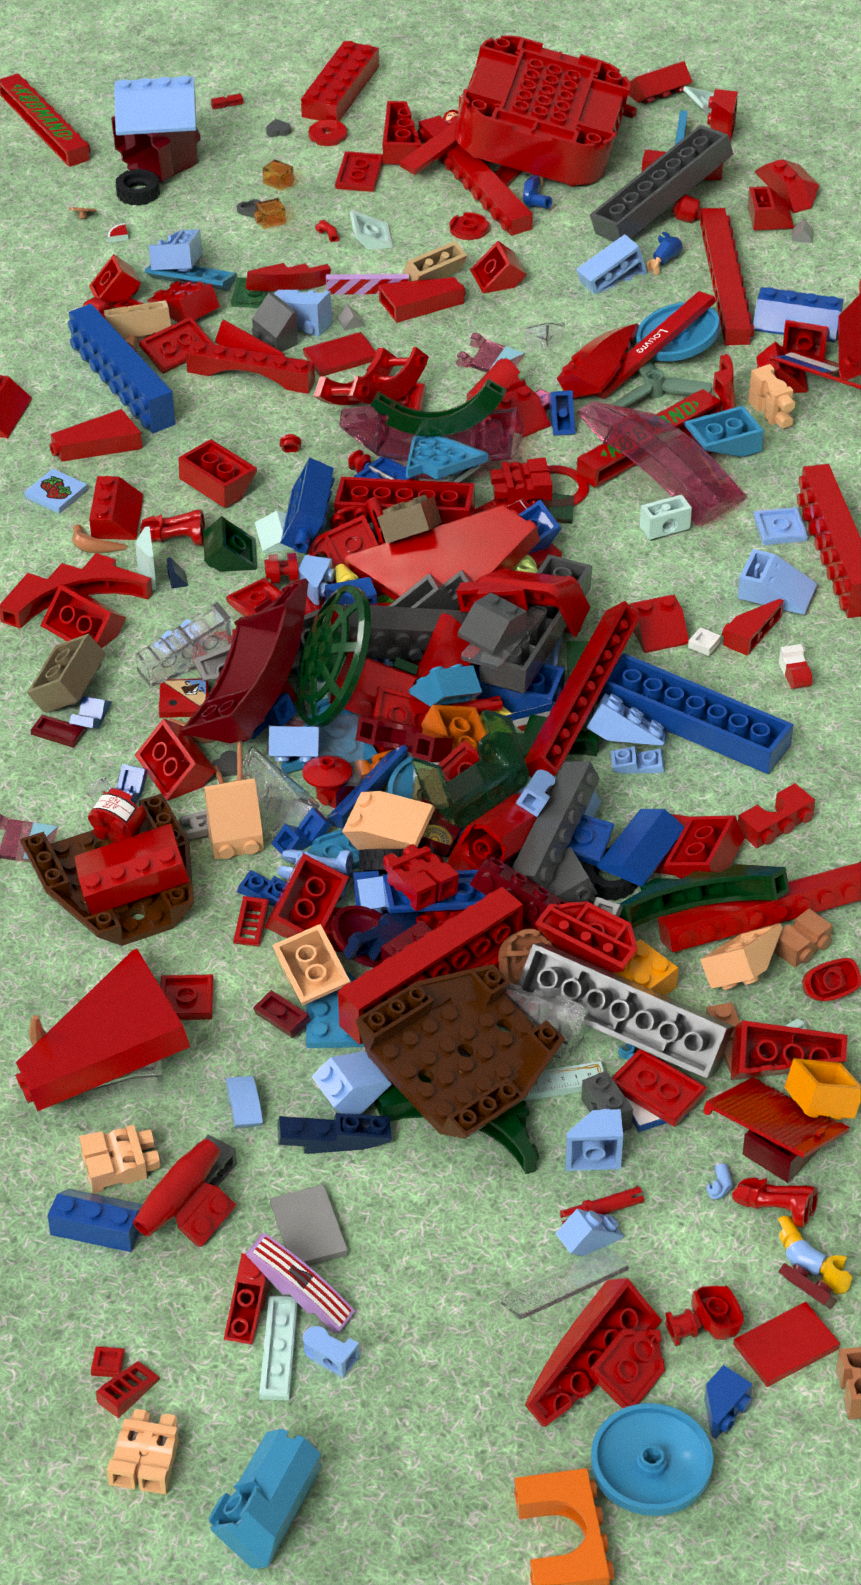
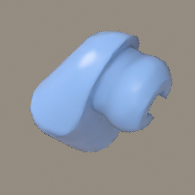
M725 1163L718 1164L715 1167L717 1181H713V1185L708 1183L706 1187L712 1199H722L733 1188L729 1167Z

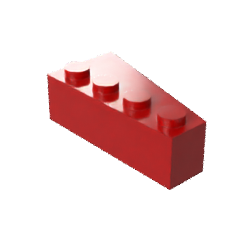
M387 101L383 135V164H400L402 159L418 149L422 144L419 141L418 132L415 130V124L412 121L407 101Z
M742 1020L733 1030L730 1080L789 1074L794 1058L843 1064L846 1062L848 1035Z

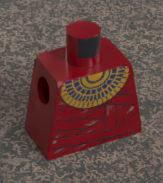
M422 799L421 802L432 804L435 810L418 844V848L428 846L431 849V853H434L436 856L446 857L468 815Z

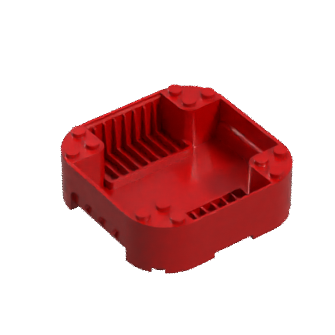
M501 35V38H497L495 41L493 38H489L480 46L473 75L467 89L463 91L454 130L455 139L465 151L476 159H483L566 183L569 186L594 183L601 179L606 172L630 92V82L626 76L622 77L617 67L596 58L582 54L577 58L564 54L561 51L557 52L543 48V43L519 36Z

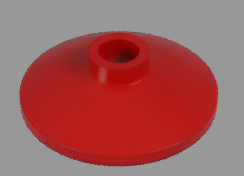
M319 756L311 759L304 765L302 774L304 780L311 786L331 789L340 787L350 780L352 767L343 758Z

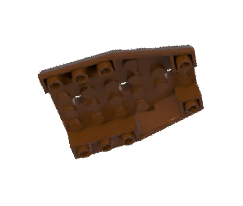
M162 793L139 800V807L141 804L147 812V818L136 835L171 823L190 882L91 915L84 899L74 856L114 842L107 838L104 840L97 838L92 833V830L51 844L44 831L20 839V843L44 891L98 938L124 946L171 930L194 905L190 842ZM136 914H142L145 916L141 920H136L132 918Z
M494 964L416 981L356 1019L368 1057L441 1135L466 1139L523 1101L565 1040L548 1020L536 1027L506 996L511 982ZM497 1025L506 1026L509 1032L500 1031ZM458 1050L469 1052L471 1057L461 1056ZM425 1075L430 1078L431 1082H422L418 1076Z

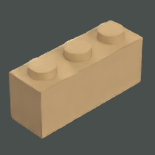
M453 241L407 261L402 274H409V281L445 278L462 269L467 255L459 244Z
M166 301L104 310L105 319L123 339L128 335H134L137 339L145 338L147 335L154 332L157 333L171 326Z

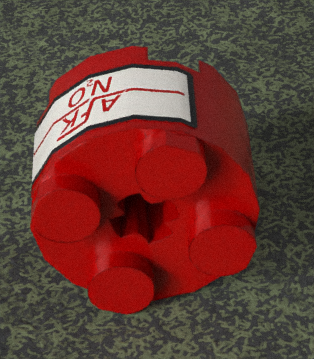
M111 788L109 792L104 791L88 814V820L94 828L92 833L99 839L104 840L107 838L113 842L135 836L147 818V812L141 804L138 808L135 803L130 801L133 796L122 790Z

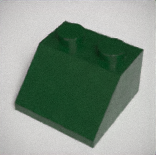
M222 516L203 532L204 562L209 567L215 568L219 572L257 569L255 538Z

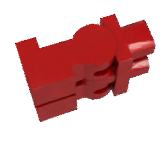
M545 457L527 459V463L512 462L509 464L508 462H502V469L490 470V482L493 485L494 499L506 498L507 505H511L521 499L528 501L529 499L542 498L543 503L552 502L553 484Z
M411 844L403 850V856L399 858L393 853L384 856L383 867L388 872L387 882L394 886L397 891H402L411 901L410 906L416 912L435 904V900L439 902L457 894L459 873L446 862L441 863L440 859L434 853H431V849L428 846L419 849L414 844Z

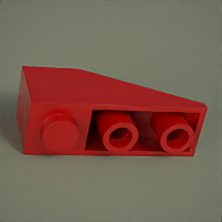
M241 1253L224 1340L252 1345L271 1281L244 1253Z

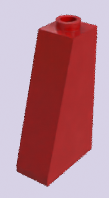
M456 277L379 285V301L396 323L464 304V296L466 295L464 285L460 284Z
M122 409L52 433V443L49 444L52 455L58 456L62 462L143 448L140 430Z
M442 613L439 617L415 675L417 676L416 681L430 674L429 671L438 666H443L444 669L457 664L470 666L482 649L458 637V631L462 624L453 616Z

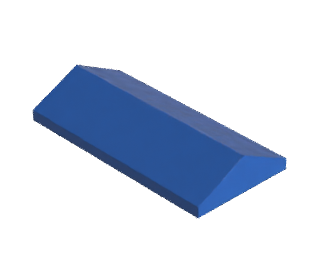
M402 745L387 753L326 817L332 826L340 829L344 828L361 792L380 791L385 786L397 765L407 758V747Z
M640 809L598 863L597 868L642 886L648 882L674 847L684 826L665 809Z
M478 870L456 871L459 873L457 894L439 902L435 900V904L417 912L466 909L468 906L474 905L483 899L486 895L469 885ZM384 874V897L388 912H416L410 906L411 901L402 891H397L394 886H391L387 882L388 874Z

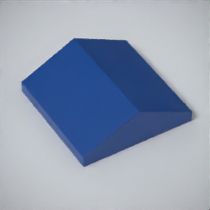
M541 500L519 514L521 518L526 521L531 520L538 527L537 531L540 541L529 553L548 548L562 529Z

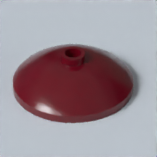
M358 905L346 906L340 909L332 920L331 931L341 951H344L348 945V939L354 933H362L378 926V921L383 915L373 909ZM367 954L352 959L358 964L370 968L381 964V959L373 962Z

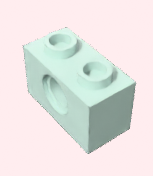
M682 494L641 505L640 528L649 540L690 529L692 508Z

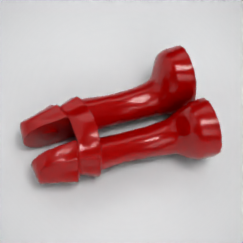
M202 509L170 518H163L162 514L157 517L151 516L143 519L141 522L140 534L144 527L149 526L151 542H163L165 539L176 536H189L194 545H204L203 531H205V518Z
M751 1177L744 1178L732 1193V1198L740 1205L755 1209L778 1207L791 1211L794 1225L805 1228L809 1216L813 1217L816 1211L818 1190L816 1187L807 1185L774 1186L767 1184V1178L759 1180L758 1178Z

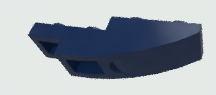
M421 912L384 914L379 919L378 926L362 933H354L348 939V945L344 949L343 954L348 960L366 954L373 962L380 960L381 946L415 925L416 918L421 915Z
M335 1113L334 1120L279 1116L277 1122L279 1145L303 1146L304 1154L364 1150L389 1143L392 1139L390 1117Z

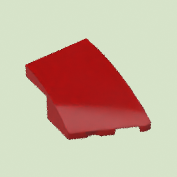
M728 354L720 356L719 371L714 372L713 390L721 400L722 411L736 408L733 363Z

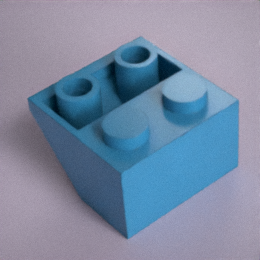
M462 664L446 669L443 666L435 667L429 671L430 674L419 678L416 681L417 684L409 689L411 695L430 707L432 705L470 702L482 693L474 666H463Z

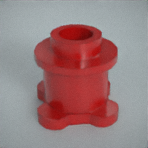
M685 1309L684 1313L673 1316L670 1311L665 1313V1327L675 1346L680 1345L679 1339L691 1335L692 1337L698 1336L701 1323L695 1312L692 1313L689 1309Z

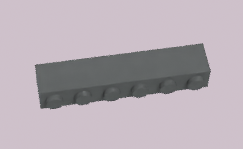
M564 762L555 780V784L548 794L550 798L537 816L512 869L547 889L552 881L573 833L580 823L590 798L599 783L600 778L591 762Z

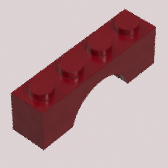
M359 716L355 738L357 741L374 746L395 749L405 745L407 752L412 753V757L428 762H441L452 751L454 739L450 736L380 716Z

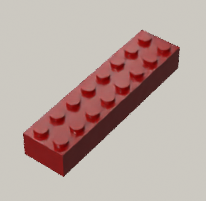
M830 465L803 466L802 476H799L798 479L800 493L797 494L798 507H802L803 519L809 523L808 530L810 536H814L815 549L821 552V563L827 567V578L833 582V593L839 596L840 610L845 611L847 618L861 617V537Z
M500 887L496 891L488 893L474 905L468 906L455 917L449 918L444 924L433 931L427 932L419 940L408 944L403 950L392 957L386 958L378 966L367 970L356 980L345 984L338 990L339 1026L361 1045L363 1041L356 1023L358 1017L416 981L481 967L498 956L501 945L510 935L523 930V904L506 889Z

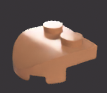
M535 929L518 931L510 935L501 945L498 954L499 971L511 982L510 984H518L534 943L543 942L553 947L552 942L548 941L540 931Z

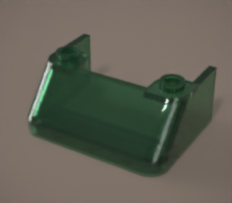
M486 709L482 711L489 733L481 738L478 743L477 753L480 760L447 783L441 766L416 757L412 759L422 793L453 826L459 828L467 827V825L527 784L529 771L512 717Z

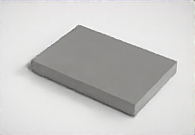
M324 1184L270 1198V1205L285 1248L305 1264L310 1266L348 1256V1249Z

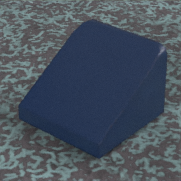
M171 557L167 558V570L171 588L188 586L185 571Z

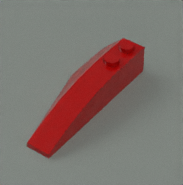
M638 323L607 331L594 338L579 352L575 353L571 357V361L562 368V372L557 377L563 391L572 390L573 398L602 392L622 366L620 360H624L626 357L624 351L630 348L631 344L629 341L634 339L639 327Z
M628 1278L611 1279L603 1284L571 1325L545 1364L525 1403L526 1408L542 1427L549 1425L570 1409L575 1401L592 1392V1388L598 1385L589 1376L588 1370L622 1329L638 1331L655 1330L661 1323V1318Z

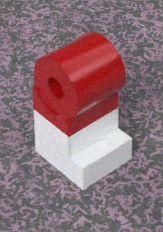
M801 644L780 647L779 665L791 689L812 686V673L803 656L804 650Z

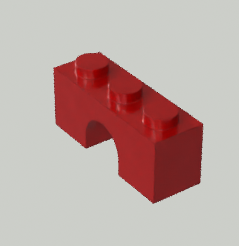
M796 783L776 794L775 810L777 812H768L757 804L738 816V824L744 838L755 848H759L764 844H771L776 837L783 833L788 834L795 826L802 822L807 823L812 819L815 799Z

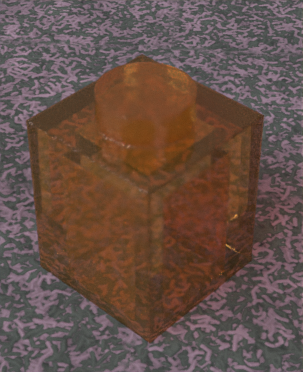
M274 159L262 168L263 184L283 191L294 183L293 166Z
M275 198L257 202L256 211H254L255 222L260 223L263 229L286 224L285 207L280 199Z

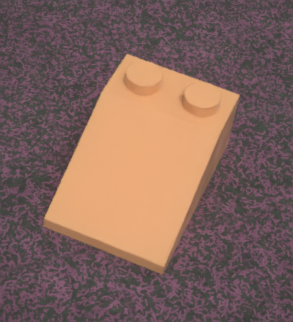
M255 779L204 787L208 836L214 860L221 858L229 859L233 856L251 855L264 851Z
M382 791L361 792L342 833L358 851L363 849H405L411 844L418 847L435 807L432 804Z
M781 923L737 934L700 959L711 989L722 986V989L726 990L736 986L738 982L743 981L744 985L759 980L758 976L767 970L782 931Z
M321 924L272 945L277 961L302 1006L341 989L347 983H351Z

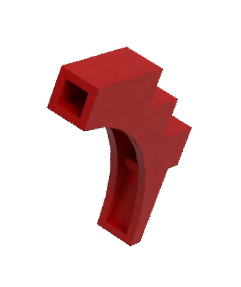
M95 553L82 569L61 563L48 579L27 573L0 603V621L21 629L31 618L49 608L60 584L76 588L86 595L122 594L149 599L153 594L152 581L150 577L117 567L116 559Z

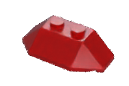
M782 159L767 163L755 170L757 176L767 186L771 187L787 201L789 209L793 213L812 208L819 190V184L800 164Z
M588 901L570 902L557 905V903L549 904L535 922V926L559 950L612 973L624 971L638 952L631 923Z

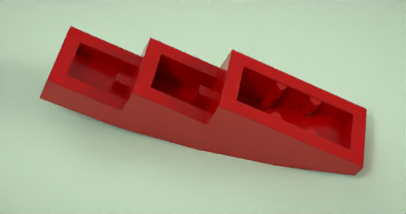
M284 263L248 271L245 288L254 291H277L321 287L326 285V275H331L332 268L328 264L311 268L306 263L287 267Z

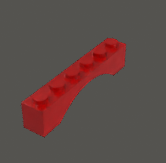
M192 341L186 352L187 373L211 376L225 370L250 371L270 378L286 390L309 394L315 382L314 362L304 359L214 345L201 341Z

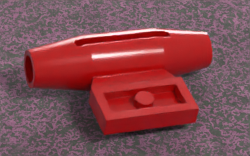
M203 1139L172 1166L149 1193L133 1220L134 1227L141 1234L150 1237L175 1217L178 1229L196 1246L201 1247L234 1209L236 1204L217 1185L214 1186L204 1182L221 1154L219 1148L212 1141Z

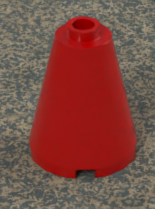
M501 358L468 392L466 402L479 392L487 379L507 389L506 393L526 385L525 380L520 381L518 377L520 371L509 359L504 358L502 360Z

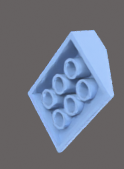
M194 76L115 81L116 135L196 130Z

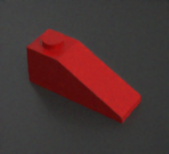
M777 599L736 616L730 624L727 623L723 628V646L748 656L782 617L784 600Z

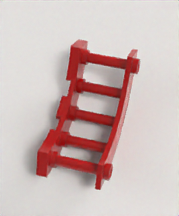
M413 347L410 356L404 358H397L385 348H377L376 354L366 369L367 373L362 377L355 376V379L348 383H339L328 377H319L314 397L332 405H353L360 402L371 405L379 391L392 400L397 401L406 395L417 383L427 365L429 356L417 347ZM394 366H404L395 376H389Z

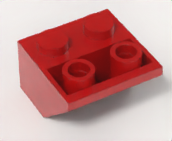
M769 186L749 187L747 208L753 230L792 229L794 227L786 200Z

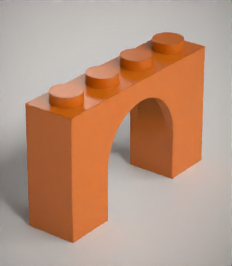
M587 1468L514 1478V1495L519 1520L550 1515L563 1516L574 1521L581 1528L585 1536L581 1545L568 1554L530 1559L531 1585H609L610 1580H614V1569L612 1561H606L605 1553L608 1552V1540L606 1533L601 1534L599 1525H603L600 1506L595 1507L594 1498H597L595 1480H589Z

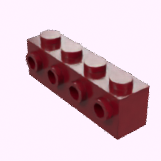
M488 854L469 884L485 895L503 887L523 904V919L534 926L549 904L557 903V905L568 903Z

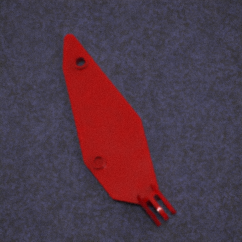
M861 279L859 281V295L838 316L839 376L845 381L861 376Z

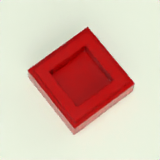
M96 1346L91 1376L115 1377L121 1373L125 1348Z

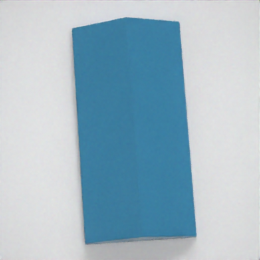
M151 265L145 268V273L152 278L175 282L181 281V283L202 281L203 284H212L213 288L229 291L237 275L236 272L196 265L186 272H179L178 269L151 270Z

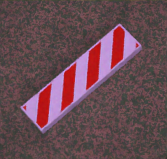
M409 274L326 275V291H331V295L379 294L380 284L409 281Z

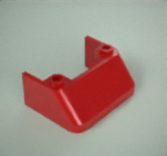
M500 569L481 576L477 580V582H495L523 587L527 603L558 607L573 637H577L590 610V605L579 583L572 576Z

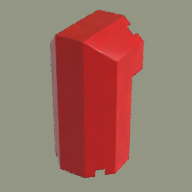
M522 793L510 796L467 825L458 839L460 846L463 845L464 852H462L463 860L474 870H479L488 854L501 860L506 865L517 859L537 818L516 804Z

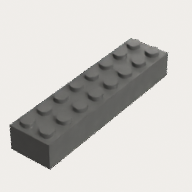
M699 125L589 214L595 234L612 241H616L624 234L631 239L733 155L729 135Z
M548 554L537 571L540 574L574 577L585 597L591 589V565ZM527 603L526 636L495 655L485 651L480 659L479 681L525 694L567 627L558 607Z
M543 942L532 945L514 992L705 1078L715 1076L735 1027Z

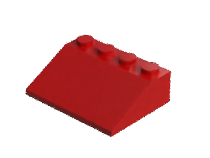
M171 823L74 856L82 893L91 915L190 882Z

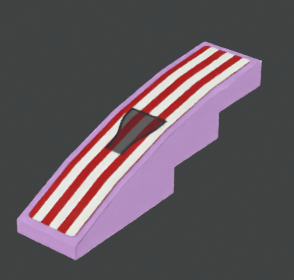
M262 1233L246 1252L248 1258L282 1295L290 1294L308 1314L315 1313L332 1332H340L355 1312L339 1293L312 1268L266 1233Z

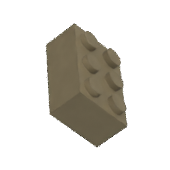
M426 495L416 497L406 503L404 501L382 510L383 515L377 517L386 544L430 530L442 523L434 497L427 498Z
M89 633L56 645L27 691V694L45 713L53 710L58 711L70 704H77L83 698L82 694L86 687L91 684L94 673L101 667V662L106 653Z

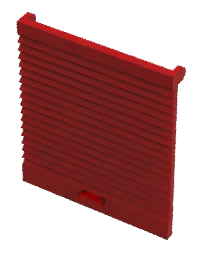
M754 1077L707 1100L703 1109L705 1115H710L712 1111H715L802 1158L848 1133L850 1129L849 1126L841 1122L836 1123L835 1119L831 1120L830 1117L827 1118L826 1116L819 1115V1117L815 1118L806 1115L798 1103L789 1098L788 1095L784 1096V1093H780L779 1090L775 1091L769 1085L761 1084L760 1080Z

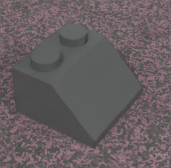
M273 292L268 293L252 317V334L254 337L283 352L298 345L296 311Z
M489 593L474 602L458 631V637L491 655H495L526 636L527 611L493 593Z

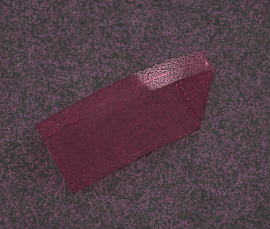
M593 401L577 411V414L605 445L608 443L640 466L671 497L682 494L692 508L691 519L698 527L701 528L747 498V495L701 446L680 429L657 415Z
M372 406L345 408L341 411L340 428L377 456L407 462L412 439L414 436H417L386 425L385 423L389 416L377 413ZM517 408L495 410L473 427L451 435H444L443 437L487 452L488 462L513 459L521 444L523 424Z

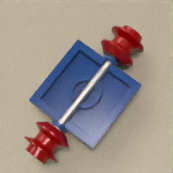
M357 450L348 459L349 469H356L358 473L354 477L417 480V475L407 478L406 467L385 455L371 464V456L364 454L362 450Z

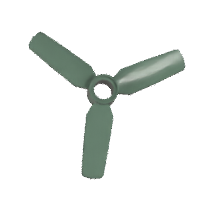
M648 361L638 369L641 376L645 379V384L611 404V408L620 410L646 395L650 398H659L664 395V391L692 395L704 389L711 394L712 383L680 378H664V372L655 369L651 362Z

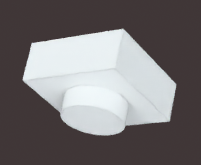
M700 627L690 638L688 648L709 656L720 644L721 636Z

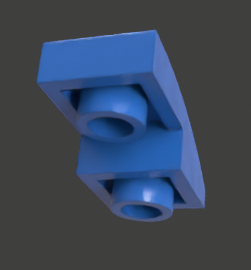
M250 870L238 886L237 892L248 897L269 899V905L275 906L286 882L276 876L269 880Z

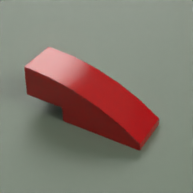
M461 582L456 590L461 612H469L474 602L489 593H493L528 612L523 587L495 582Z

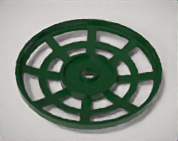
M344 585L335 590L318 611L306 637L297 673L296 702L300 718L309 726L322 728L334 721L348 703L360 678L369 646L371 610L366 594L358 587ZM349 592L354 597L355 602L345 610L343 606L337 603L343 594ZM357 610L356 642H348V617ZM336 611L339 617L333 625H329L332 614ZM340 626L342 627V634L340 633V630H339V627H340ZM354 652L348 674L340 689L335 680L341 669L345 653ZM308 679L311 680L310 695L305 691ZM325 681V685L317 692V682L322 683ZM331 690L335 699L326 711L318 716L317 702ZM304 700L311 703L312 718L308 717Z

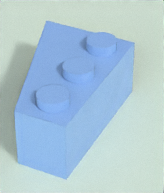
M200 229L179 230L169 235L168 241L164 242V239H161L157 245H149L151 270L178 269L179 272L189 271L203 253Z
M625 234L576 269L580 282L594 294L615 287V283L622 280H632V276L639 273L642 275L647 274L640 247Z
M277 290L274 293L296 311L297 330L319 337L332 324L331 291L316 293L315 290H309L308 292Z

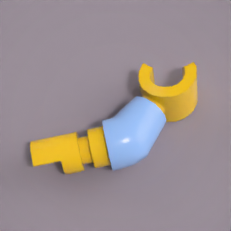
M790 1216L778 1218L783 1228L779 1233V1238L785 1246L786 1257L792 1266L797 1264L809 1274L819 1276L821 1273L823 1274L821 1281L833 1289L832 1293H846L850 1288L853 1278L848 1271H843L847 1257L834 1255L826 1260L827 1256L813 1248L808 1241L802 1238Z

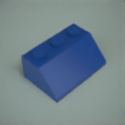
M67 1189L57 1193L47 1215L50 1235L132 1252L139 1231L133 1225V1220L143 1204Z

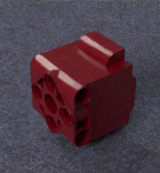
M115 116L111 117L115 150L121 153L122 161L128 164L127 169H143L154 172L158 176L160 183L198 164L197 144L200 142L201 137L197 128L194 131L116 135Z

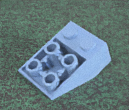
M753 549L739 577L738 599L762 605L782 599L784 600L783 610L805 615L818 583L777 555Z
M605 693L589 717L586 728L607 741L661 746L665 742L666 731L663 730V725L655 720L648 721L643 717L644 714L634 707L629 709L614 694L609 696Z

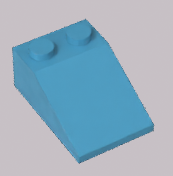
M744 406L685 421L686 428L706 451L741 457L762 451L764 430Z

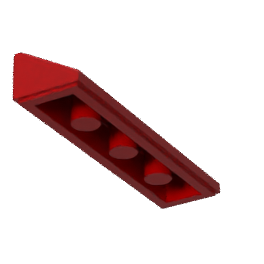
M222 320L215 343L226 347L285 356L283 352L228 321Z

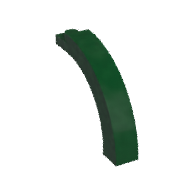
M487 379L479 392L470 400L455 408L444 411L428 412L415 410L392 400L379 391L370 406L377 413L389 416L385 424L394 429L419 436H444L464 431L484 420L502 401L507 389Z

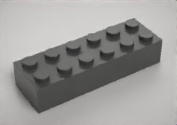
M345 604V610L352 604ZM370 605L371 631L366 657L370 659L393 660L398 657L403 660H422L441 614L451 615L459 623L463 624L469 612ZM357 610L348 617V642H356ZM340 626V627H339V630H340V633L342 634V627Z

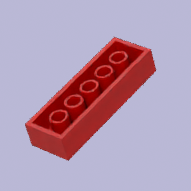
M343 41L302 96V117L317 121L327 119L340 121L378 69L379 47L354 43L353 41Z
M341 477L334 501V512L336 513L343 508L351 506L367 508L365 502L373 497L380 499L381 507L384 510L392 505L404 501L406 503L416 497L426 495L427 498L434 497L442 520L441 524L435 526L438 527L474 515L476 505L475 483Z

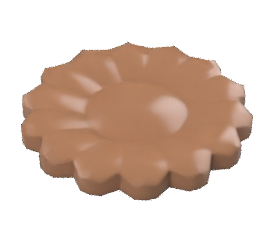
M69 208L70 211H79L78 218H87V212H97V209Z

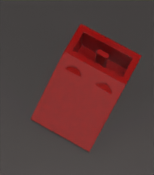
M177 281L170 284L169 289L158 290L153 293V297L147 299L149 303L166 301L169 316L177 323L189 317L196 320L220 307L212 284H203L202 281L192 283V281L185 283Z

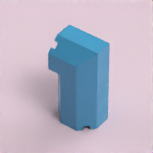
M284 1429L266 1432L242 1477L233 1486L237 1491L231 1496L227 1492L221 1496L209 1516V1522L213 1525L210 1527L211 1531L253 1569L269 1566L322 1467V1464L319 1463L321 1453L302 1436L296 1435L295 1439L287 1437L289 1431Z

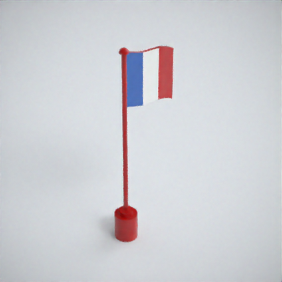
M793 351L780 356L771 354L769 356L770 362L776 361L861 389L860 384L845 381L831 375L839 371V363L803 351Z

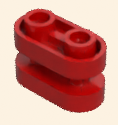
M287 553V560L279 561L278 554L268 555L269 559L264 560L266 579H270L271 584L280 583V576H289V582L299 581L296 553Z

